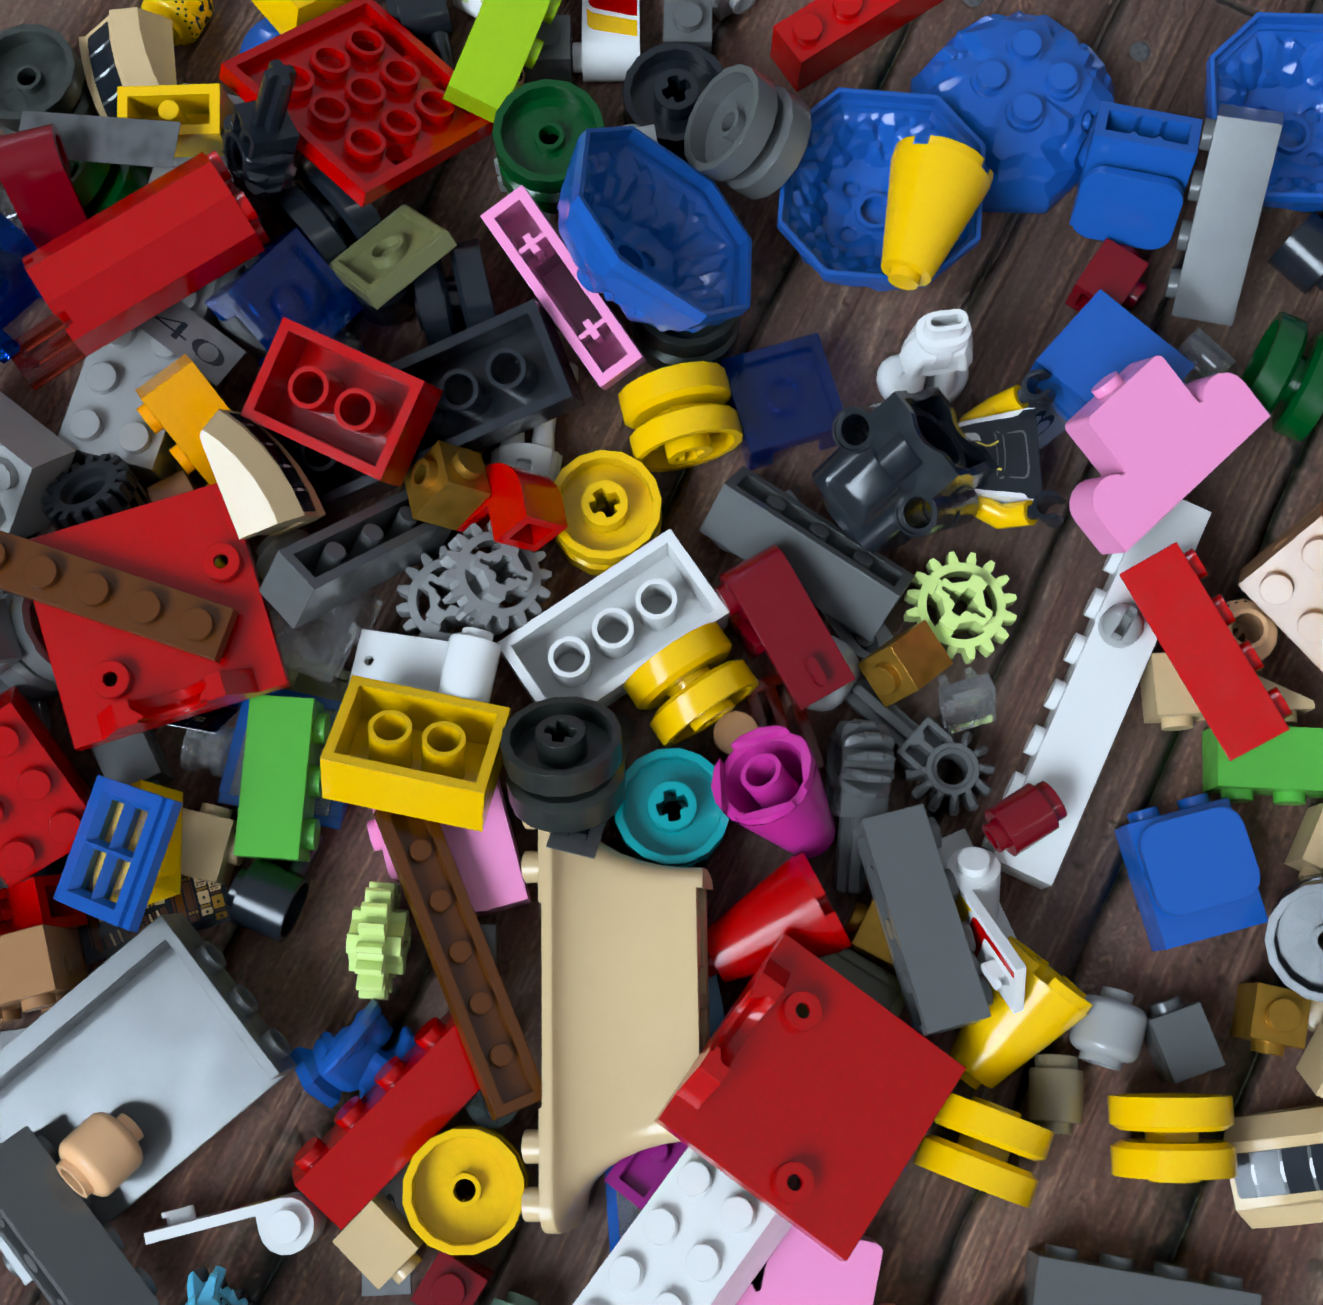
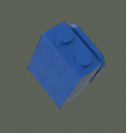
M1101 101L1077 186L1069 225L1073 226L1079 235L1089 239L1105 241L1108 238L1117 244H1125L1130 247L1146 250L1165 246L1172 237L1183 205L1184 192L1198 153L1203 119Z
M1100 289L1036 359L1030 371L1041 369L1052 375L1048 380L1039 382L1037 388L1042 392L1047 389H1052L1056 392V397L1051 402L1052 406L1059 416L1068 421L1094 397L1091 389L1101 379L1114 371L1122 372L1131 363L1158 355L1162 356L1184 385L1187 384L1184 382L1185 378L1196 365Z
M1208 793L1195 795L1176 801L1179 811L1160 815L1158 806L1127 814L1129 824L1114 830L1152 952L1171 949L1268 922L1258 889L1260 870L1242 818L1232 810L1229 798L1210 802Z

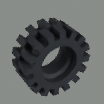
M101 454L99 460L94 455L87 457L85 465L80 466L78 462L70 466L73 471L67 475L61 472L56 477L59 483L49 484L46 489L49 495L43 496L41 501L44 506L42 507L43 513L58 531L145 505L144 500H147V494L120 456L114 455L111 457L110 454Z

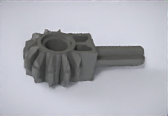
M861 679L855 683L845 698V702L865 720L887 725L890 737L893 738L894 745L898 748L894 755L896 758L895 763L905 771V780L921 781L922 783L911 792L913 800H918L925 794L931 796L932 799L926 809L931 814L936 812L941 802H945L946 813L949 818H954L958 815L959 801L969 812L976 810L979 805L974 794L987 797L992 790V787L980 778H986L995 773L994 765L978 763L989 751L986 745H981L974 751L969 749L968 745L972 741L973 735L968 731L961 736L958 743H955L951 728L942 729L930 717H927L919 726L896 705L891 704L885 708L867 680ZM942 761L956 763L962 772L961 783L956 785L944 783L937 774V764Z
M864 719L840 721L835 730L830 734V744L826 749L827 757L826 765L824 766L827 775L826 797L831 814L839 816L833 887L836 891L846 894L862 893L865 886L866 874L852 831L861 819L887 813L890 783L895 778L893 773L894 762L896 761L893 752L895 742L890 737L887 725L878 724L875 721Z

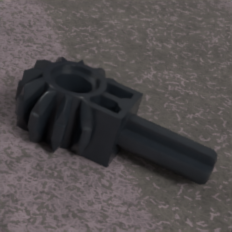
M280 59L269 62L268 68L264 71L257 100L235 104L233 113L225 116L224 129L221 131V138L223 140L222 153L225 155L227 169L232 175L233 184L240 188V191L242 190L246 197L257 196L261 198L279 194L282 190L291 188L293 176L296 173L293 156L295 155V149L300 136L287 108L297 74L292 65H284Z

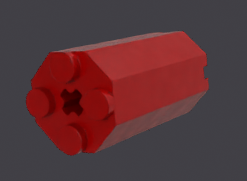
M215 150L207 155L201 152L22 258L26 272L53 314L61 319L65 326L69 325V327L65 328V331L86 357L265 250L263 245L269 242L270 239L258 221L259 217L243 191H238L237 187L233 184L230 172Z

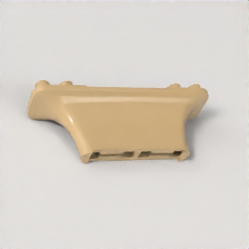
M523 822L526 829H535ZM538 829V851L524 852L521 870L525 883H538V902L541 903L542 1107L538 1109L539 1129H526L524 1131L521 1152L523 1161L526 1164H539V1187H526L524 1189L521 1211L525 1222H540L544 1233L561 1234L579 1228L584 1224L587 1217L591 1189L596 1180L608 1168L642 1150L663 1144L681 1142L654 1120L710 1040L706 890H713L711 876L705 868L674 867L641 861L614 850L601 840L595 859L547 848L546 845L550 833Z

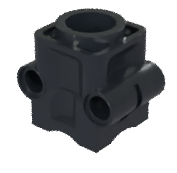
M933 387L916 393H908L906 390L894 391L882 403L846 407L839 411L833 419L831 427L832 438L839 448L812 472V478L822 492L823 501L828 512L839 527L848 536L860 543L867 551L876 553L905 545L913 537L934 534L971 522L976 516L979 507L978 496L974 489L996 471L999 466L982 445L972 441L962 432L957 423L954 407L938 387Z

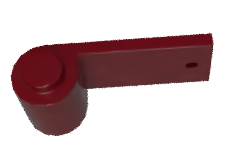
M54 123L0 136V181L34 250L39 249L89 219L71 180V169L67 151Z
M776 544L767 547L719 575L722 585L715 589L716 594L727 608L730 616L739 613L744 620H748L799 711L856 679L793 568Z

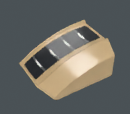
M138 7L109 10V15L86 36L78 37L87 85L100 116L117 117V87L177 85L171 19Z
M218 409L202 429L199 438L239 539H248L256 535L277 537L312 523L326 515L314 488L301 467L279 441L260 424L241 416V412Z
M1323 1102L1235 1116V1124L1225 1130L1223 1140L1236 1147L1238 1177L1231 1178L1230 1184L1236 1211L1252 1229L1323 1222Z

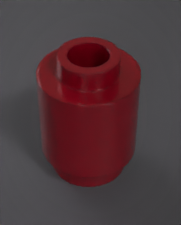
M1041 781L1036 785L1027 783L985 810L987 823L982 825V829L996 851L1001 853L1007 850L1011 855L1017 856L1059 829V821L1067 817V812L1060 797L1045 781Z

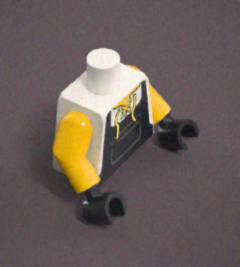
M1041 369L1028 372L1023 378L1022 387L1015 385L989 397L962 415L958 423L962 432L972 441L982 445L999 466L996 471L974 489L979 502L975 517L996 529L1034 525L1037 519L1051 528L1060 527L1064 522V518L1058 513L1046 515L1050 506L1053 504H1064L1066 501L1053 490L1043 491L1036 408H1027L1029 401L1033 400L1038 404L1046 405L1053 402L1056 397V392L1052 389L1036 394V387L1039 382L1048 380L1052 376Z

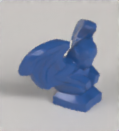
M373 998L365 1009L357 1013L350 1026L342 1028L337 1035L324 1031L320 1038L316 1040L313 1050L298 1046L292 1050L290 1056L297 1064L295 1071L303 1089L331 1109L340 1102L342 1091L352 1092L360 1089V1098H362L376 1084L374 1078L381 1067L395 1056L401 1059L416 1044L414 1041L415 1033L409 1027H403L394 1047L383 1051L381 1048L389 1041L393 1033V1027L389 1026L387 1018L382 1014L379 1002Z

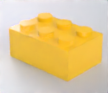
M352 675L320 757L322 798L482 832L503 765L500 744L503 728L510 720L511 708Z

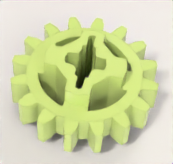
M953 551L949 552L946 556L944 566L935 558L929 560L926 565L929 576L919 571L916 572L912 583L919 590H907L904 596V601L915 605V607L907 610L903 617L904 621L917 622V624L926 620L950 659L952 660L956 653H961L965 664H970L975 659L976 649L987 658L995 651L991 640L1003 644L1009 637L1007 631L1001 626H1012L1016 621L1017 615L1007 611L1006 608L1014 604L1017 596L1016 594L1003 593L1002 588L1009 581L1007 575L996 579L991 575L995 562L990 560L981 568L976 565V553L970 552L965 562L960 563ZM963 577L969 580L951 583L946 578ZM983 590L987 592L991 600L993 611L986 607ZM927 600H929L928 605L935 609L936 626H934L928 615ZM959 600L964 601L968 605L961 616L956 615L952 611L954 605ZM968 632L974 636V638L970 639L950 637L952 634Z
M370 881L369 888L366 887L365 902L361 903V907H354L352 910L351 925L346 939V953H348L349 971H355V974H358L356 990H359L358 997L361 999L388 1000L389 993H392L393 978H396V974L404 975L406 970L407 954L411 942L409 910L399 909L401 893H399V884Z

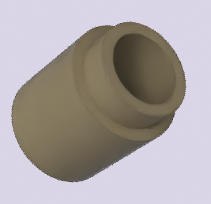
M1036 1054L1034 1056V1067L1029 1068L1028 1121L1039 1122L1040 1127L1048 1129L1055 1134L1072 1135V1125L1083 1124L1084 1071L1078 1070V1057L1059 1054Z

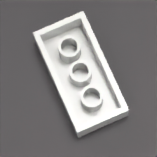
M669 529L497 642V644L501 645L503 659L533 703L552 697L578 696L597 701L607 707L627 694L623 687L624 683L652 656L673 641L706 623L716 621L720 628L724 629L728 626L729 612L672 530Z
M688 1147L573 1305H736L789 1231L792 1224Z

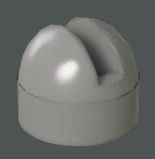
M1116 604L1102 614L1098 623L1101 638L1108 645L1116 648H1125L1132 645L1140 638L1144 629L1141 612L1128 604ZM1126 614L1132 620L1123 636H1120L1114 631Z

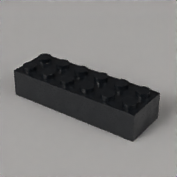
M535 299L388 364L443 390L407 474L438 440L479 452L586 405L553 320L546 309ZM264 427L298 463L314 488L326 515L312 523L319 522L398 487L372 478Z

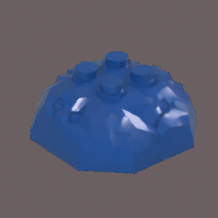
M1019 10L1009 16L999 14L984 16L964 30L958 31L957 35L930 60L924 69L911 79L910 93L939 95L986 145L984 170L988 173L992 169L994 176L990 189L983 199L982 212L1046 214L1079 183L1100 102L1115 103L1114 84L1105 69V64L1086 43H1080L1070 30L1064 28L1046 14L1035 16L1025 14Z
M1257 12L1221 45L1206 62L1205 120L1206 118L1217 119L1220 103L1283 112V126L1263 206L1305 213L1323 211V14Z
M838 87L810 109L811 132L806 151L797 169L780 188L777 229L800 253L802 261L811 265L823 281L845 286L869 287L876 291L903 290L892 285L888 281V276L881 269L890 163L896 144L903 138L915 136L913 144H928L930 135L950 138L976 150L984 158L983 169H985L986 145L939 95ZM983 201L931 282L979 244L981 239Z
M634 126L587 128L579 136L557 206L559 210V233L573 262L579 268L577 270V278L581 285L592 293H603L606 301H614L620 306L628 320L650 324L660 332L667 330L681 332L685 330L695 333L708 325H718L745 313L751 305L752 239L715 182Z

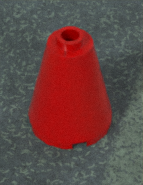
M803 852L787 859L707 928L709 977L719 973L723 981L728 982L754 975L778 939L784 934H787L817 958L841 953L852 946L836 912L826 897L823 887Z

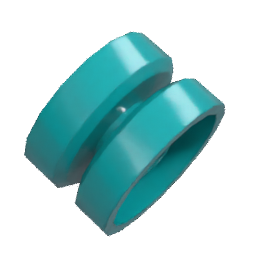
M682 748L656 749L636 759L626 771V799L615 814L617 830L627 850L641 861L658 865L691 868L707 860L722 843L729 818L715 803L711 789L715 766L702 755ZM669 803L678 804L681 807L680 819L669 821L668 813L662 815L663 807Z

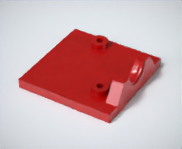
M352 0L221 63L219 79L244 102L257 100L262 77L270 61L280 59L284 65H292L294 67L297 77L287 111L300 136L296 148L362 208L492 134L493 123L442 99L454 70L374 0Z
M217 483L28 539L222 604L239 612L219 664L33 601L76 750L83 751L291 686L266 599L259 592L261 582L248 539H239ZM220 555L227 556L228 564L224 568H217L215 565V560ZM115 673L118 679L117 683L110 687L105 684L106 675Z
M784 934L771 949L654 1121L839 1261H847L966 1068L787 934ZM798 1004H804L808 1007L809 1014L806 1018H801L797 1015L796 1007ZM790 1175L798 1176L801 1181V1185L796 1191L788 1187L787 1180Z

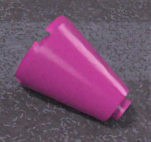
M778 725L758 727L739 736L731 744L734 750L723 763L719 758L714 767L711 789L715 803L729 819L793 855L803 852L806 858H813L825 852L834 840L836 828L815 756L809 744L800 735L790 733L787 728Z

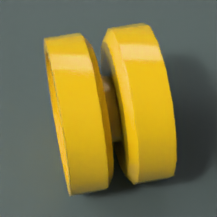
M698 361L663 367L638 377L627 384L618 394L624 424L635 430L629 437L633 458L642 462L649 472H667L697 466L721 457L732 451L742 442L743 433L737 411L725 405L731 399V389L725 368L718 363Z
M598 450L580 455L562 468L554 481L562 496L568 528L555 537L558 549L571 565L590 575L599 576L658 537L661 533L662 498L656 479L642 462L623 452ZM603 512H611L614 515L606 517Z
M716 621L706 623L673 641L642 664L623 685L639 710H650L661 706L653 715L650 727L665 748L675 746L713 725L719 718L742 702L759 685L758 680L744 660H732L721 664L729 655L732 644Z
M951 1093L934 1119V1123L959 1132L957 1143L933 1134L925 1135L918 1146L913 1163L1026 1208H1031L1039 1181L1032 1172L1007 1163L1010 1152L1035 1162L1046 1160L1055 1133L1021 1119L1022 1114L975 1096L970 1100Z
M1126 1093L1107 1095L1109 1124L1119 1130L1145 1132V1138L1121 1139L1110 1145L1112 1175L1124 1178L1148 1179V1181L1159 1183L1201 1182V1180H1220L1238 1177L1236 1147L1224 1140L1199 1138V1132L1224 1131L1235 1124L1232 1095L1202 1093Z
M459 1125L430 1138L413 1155L403 1178L402 1205L411 1228L428 1246L449 1255H475L498 1245L515 1227L522 1213L521 1201L523 1191L528 1187V1171L520 1151L504 1134L483 1125ZM468 1179L473 1182L476 1189L473 1198L469 1195L460 1198L457 1195L455 1188L461 1184L459 1180Z

